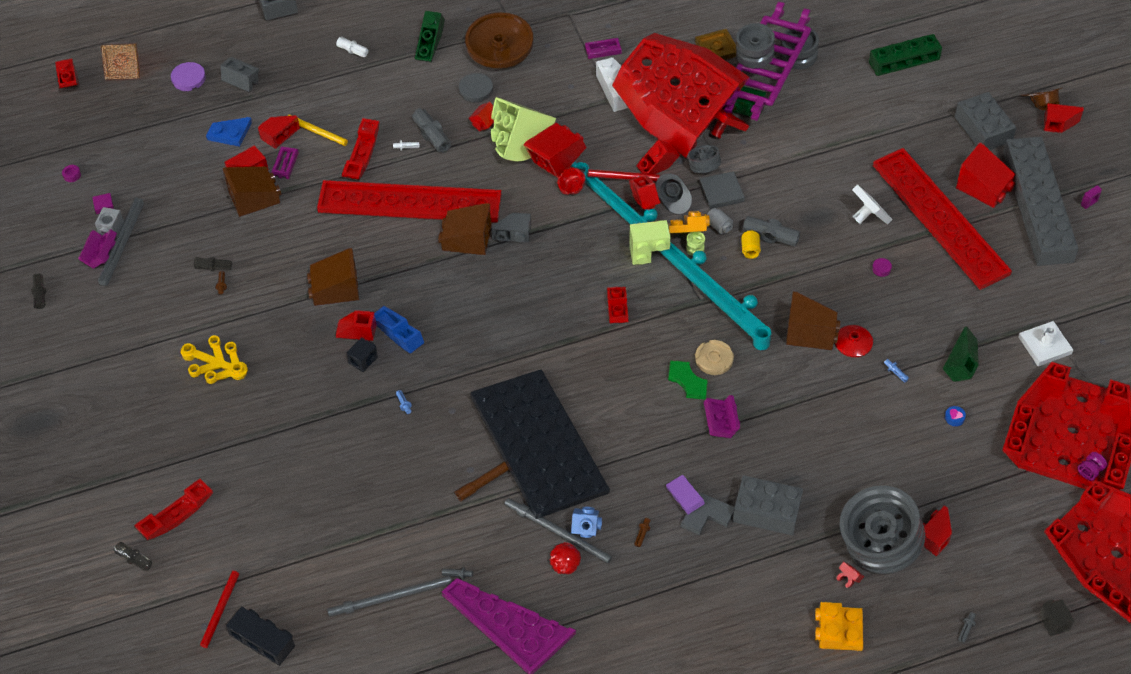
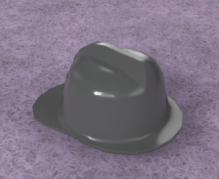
M666 173L659 177L655 186L658 196L666 208L674 214L687 212L692 204V196L681 178L672 173Z

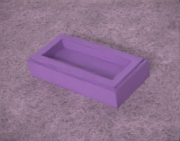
M683 475L666 484L667 490L687 514L705 504L702 497Z

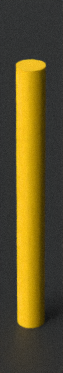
M298 118L300 127L343 146L347 145V139Z

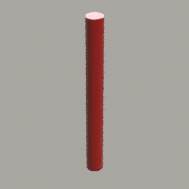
M588 169V177L631 180L645 175L644 173ZM646 174L655 182L660 177L658 174Z
M237 571L231 572L200 643V646L203 648H208L240 575Z

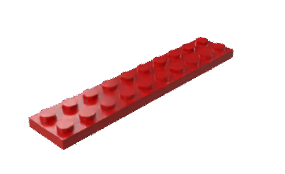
M904 148L873 162V167L979 290L1011 275L1012 270Z
M323 180L317 210L318 213L443 220V218H446L449 210L489 203L491 222L497 223L502 191Z

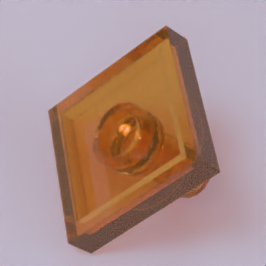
M137 43L101 45L105 80L140 78Z

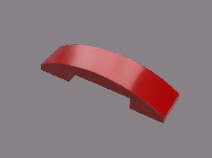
M362 118L357 132L358 138L350 160L346 161L342 177L360 179L364 174L375 147L379 121Z
M198 479L184 489L185 495L157 515L149 514L134 526L147 540L163 535L193 515L213 494V490L201 479Z

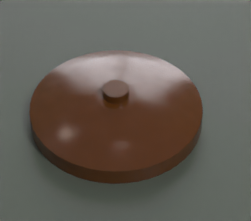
M504 12L491 13L480 17L470 25L465 36L466 49L470 57L478 64L489 68H507L520 63L530 54L534 42L530 25L521 17Z

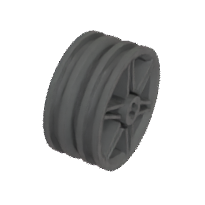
M892 486L869 487L855 494L842 510L840 516L841 535L851 558L861 568L877 574L895 573L910 566L921 554L925 544V529L916 503L906 492ZM898 514L902 516L901 519H896ZM864 523L865 528L860 529V525Z

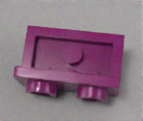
M110 229L101 235L92 230L78 259L93 269L101 263H106L109 258L108 252L116 243L114 239L117 233Z
M729 395L725 400L707 398L704 401L710 435L732 438L740 429L734 396Z

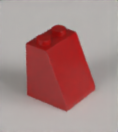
M554 123L523 144L533 162L557 178L587 148L583 142L584 138L579 133L574 134L566 125L561 126L558 123Z
M979 143L961 164L956 189L994 208L998 202H1003L1007 191L1011 192L1013 189L1015 173L984 144Z

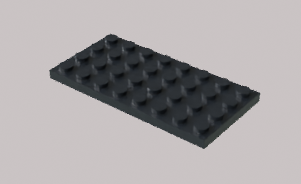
M542 369L471 391L470 397L535 519L609 494L610 488Z

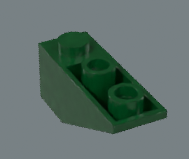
M425 11L415 60L432 62L445 23L442 13Z
M967 326L964 327L943 367V370L953 382L972 379L979 366L978 340Z

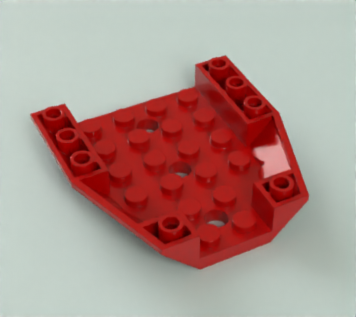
M653 33L643 38L622 64L612 86L644 130L657 139L672 144L680 155L687 158L688 153L697 146L698 138L735 91H740L750 77L708 48ZM645 59H649L652 61V64L644 66L642 62ZM672 79L680 80V84L677 86H673L670 82ZM702 98H706L709 100V103L703 106L699 101Z
M1051 362L1017 402L1002 451L1018 468L1083 489H1087L1095 480L1119 490L1124 489L1131 464L1130 385L1110 379L1107 388L1069 377L1071 367ZM1077 397H1083L1087 402H1080ZM1068 428H1075L1078 433H1071ZM1096 452L1105 458L1107 467L1099 472L1095 480L1090 481L1079 473L1078 466L1083 461H1086L1090 453ZM1064 459V460H1066L1069 464H1068V465H1062V464L1059 463L1058 460Z
M1095 480L1083 492L1080 501L1061 520L1057 518L1044 533L1082 586L1131 623V494ZM1084 525L1088 531L1083 532L1077 526ZM1112 551L1120 552L1122 557H1114Z

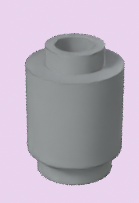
M713 208L708 212L710 225L720 234L731 231L733 220L722 210Z

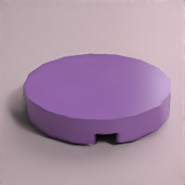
M194 62L182 63L176 66L171 73L172 83L175 88L181 91L193 90L192 88H199L206 79L204 68Z

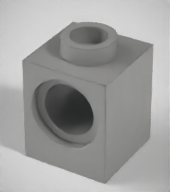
M103 207L95 222L98 233L103 235L112 229L117 233V237L124 222L121 211Z

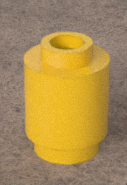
M752 230L746 231L741 236L742 253L746 258L754 259L759 256L761 251L760 235Z

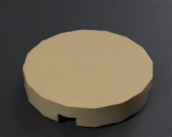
M710 340L707 343L700 344L695 354L698 368L710 375H720L727 372L732 367L734 354L730 346L718 340Z

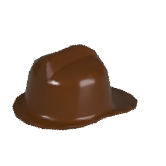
M1062 88L1047 92L1020 94V96L1030 95L1035 107L1040 110H1046L1048 103L1060 105L1059 89Z

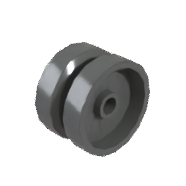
M751 23L739 29L736 34V58L739 63L749 68H761L772 62L775 43L772 29L760 23Z
M812 28L792 69H806L817 61L819 36ZM792 29L784 31V34L799 38L803 33ZM781 40L782 47L794 50L797 45ZM780 53L781 60L788 62L790 56Z

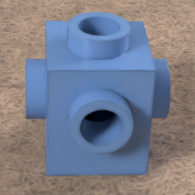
M588 506L582 507V509L575 508L572 516L571 533L580 534L584 538L596 536L597 531L602 528V517H599V511Z

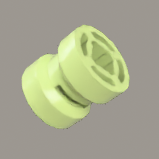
M700 231L690 232L686 239V252L690 256H693V253L698 250L704 252V234Z

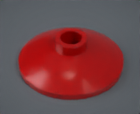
M847 325L840 328L838 341L835 343V346L839 352L848 357H862L872 349L873 338L865 328L858 325Z

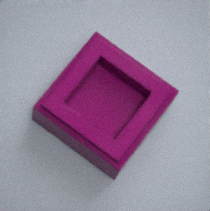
M1097 185L1086 192L1081 206L1087 209L1098 202L1102 189Z
M110 193L92 197L96 214H99L103 207L114 209Z

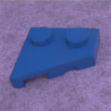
M246 117L214 122L206 134L207 140L240 147L252 124V119Z

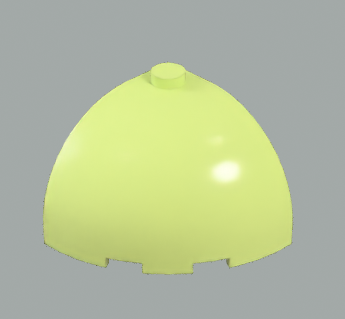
M496 97L491 119L494 120V129H491V137L497 146L495 150L501 157L511 161L530 159L531 157L523 144L553 125L556 118Z

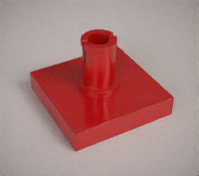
M721 109L716 116L718 121L711 134L721 138L727 125L745 132L749 125L732 113Z

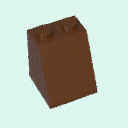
M267 167L222 168L228 192L239 217L280 204L279 196L282 195L278 185L275 186L273 172L269 173Z
M485 203L449 210L446 218L442 220L443 232L439 233L438 238L439 243L442 245V251L486 255L492 229L490 204Z
M348 248L310 265V273H307V279L311 287L308 288L309 298L313 299L315 306L359 300L357 270L352 248Z
M793 291L786 345L832 350L833 343L838 341L840 320H837L838 312Z

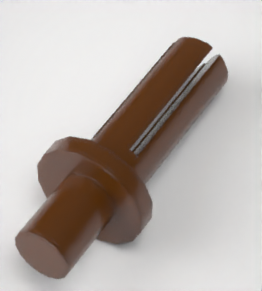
M222 271L219 272V279L216 284L219 294H223L224 290L227 289L224 271L223 273Z
M645 518L644 522L639 524L640 530L634 543L636 547H641L646 532L651 529L649 526L651 520L649 518Z

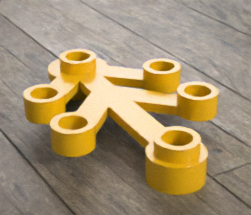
M216 335L208 339L215 357L196 350V347L190 343L184 344L181 348L184 360L191 361L197 358L209 363L202 366L197 364L190 365L188 371L191 377H198L200 374L205 373L206 382L209 384L228 377H232L235 380H241L246 377L248 372L247 365L239 362L236 353L237 346L234 342L225 344V350L230 355L231 363L224 361L220 348L221 341ZM219 368L225 369L224 371L218 373L213 371Z

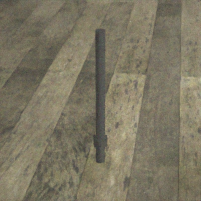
M510 498L506 499L504 505L515 510L519 516L529 518L602 561L610 563L612 556L544 517L535 519L530 507L527 505L519 504Z
M447 576L354 602L351 600L345 601L342 605L327 608L328 615L330 617L345 612L350 614L356 609L446 586L452 583L451 578Z

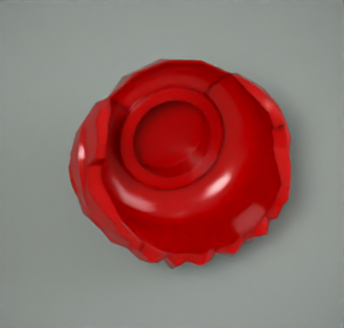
M574 167L564 170V173H561L557 180L560 191L565 195L579 193L585 184V174Z
M564 542L555 546L550 553L549 560L552 569L558 574H572L580 564L581 555L574 545Z

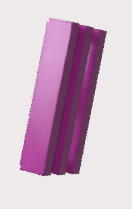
M618 38L585 43L588 59L622 54Z
M281 146L272 169L274 177L278 175L279 178H283V176L286 179L290 178L299 154L298 149ZM285 151H286L287 154H286V156H285V158H284V160H283V164H282L281 170L278 171V169H279V167H280V164H281V161H282V159H283L284 153H285Z

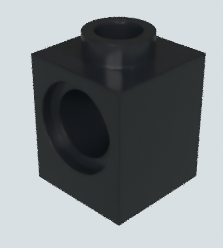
M362 337L346 352L348 363L361 372H364L378 358L376 345Z

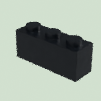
M241 606L226 625L231 637L278 666L283 663L295 647L293 635L289 631L278 629L271 620L260 618L258 613L252 609L247 610Z

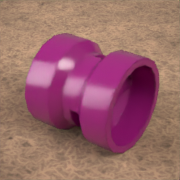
M1092 452L1087 456L1086 461H1083L1078 466V471L1085 479L1093 481L1099 475V472L1107 467V462L1102 455Z

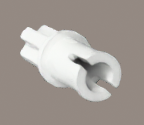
M339 37L336 43L337 47L347 50L350 54L355 53L361 57H366L369 52L366 47L344 37Z

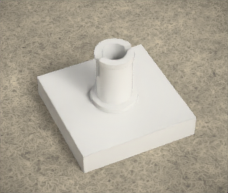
M859 185L852 189L864 202V206L853 215L859 224L871 213L875 214L887 225L893 220L873 197Z
M1054 321L1021 332L1018 337L1037 366L1069 356L1073 352L1072 347Z

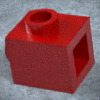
M491 102L480 105L469 117L472 125L478 131L488 129L494 123V120L491 119L493 110Z

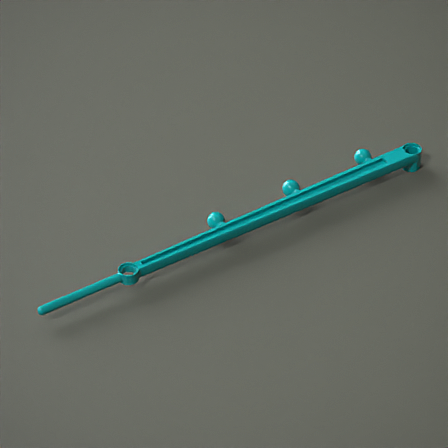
M575 161L571 165L572 168L585 170L583 172L585 174V183L629 224L653 222L657 219L658 213L654 208L645 210L643 216H641L600 179L588 177L589 166L586 163H577ZM671 242L670 249L659 251L753 338V346L756 349L766 350L769 348L771 329L748 310L754 309L758 304L757 298L754 295L745 296L743 303L738 302L697 266L704 264L707 259L705 252L701 250L695 251L691 259Z

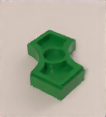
M670 361L669 381L682 386L685 390L686 398L706 400L708 380L696 376L690 368V362Z

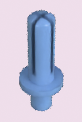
M889 359L884 362L889 367V372L892 371L904 383L908 381L909 377L896 366V362L892 363Z
M398 390L396 395L401 403L400 409L405 411L406 414H410L411 402L406 400L401 390Z

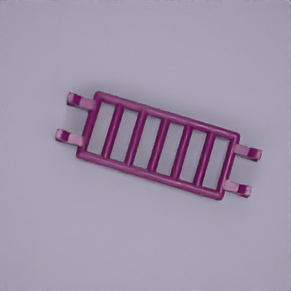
M778 1L773 15L762 18L760 24L767 25V23L803 33L799 38L773 31L776 39L797 44L794 50L774 44V52L790 56L788 62L773 58L772 62L769 63L784 68L781 74L762 68H749L741 63L737 64L736 68L741 72L743 70L778 81L773 86L749 79L745 85L771 92L770 97L765 98L736 90L725 104V112L731 113L738 97L756 102L751 108V112H753L751 119L758 121L764 105L772 106L811 33V28L806 26L810 21L809 9H803L801 17L796 24L780 19L784 15L783 8L785 3Z

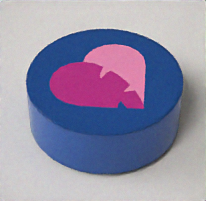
M952 406L946 410L945 420L949 425L960 426L964 423L966 413L962 408Z

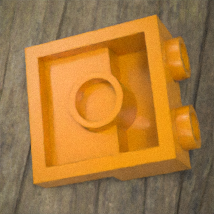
M689 211L688 215H684V222L681 219L670 220V223L667 224L669 233L707 231V227L710 226V220L707 214H701L699 211Z
M820 602V607L815 609V621H819V627L815 629V640H819V648L862 651V608L842 607V603Z

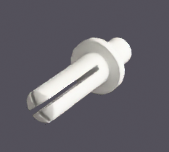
M400 140V143H393V148H400V151L402 149L420 147L419 142H402Z

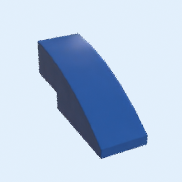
M385 306L375 312L377 326L408 353L411 354L425 343L421 332L410 326L406 318Z

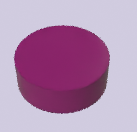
M68 165L62 170V175L65 181L75 182L81 177V172L78 166Z
M878 258L873 262L872 271L880 277L888 276L891 272L892 264L885 258Z

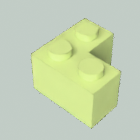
M667 220L630 224L629 248L633 265L651 263V251L670 249V233Z

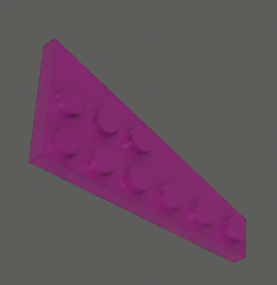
M458 578L442 591V596L528 674H534L576 635L575 629L563 627L552 619L551 621L547 620L536 612L513 602L499 599V596L483 592L478 587Z

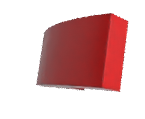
M626 287L607 288L609 323L628 322Z

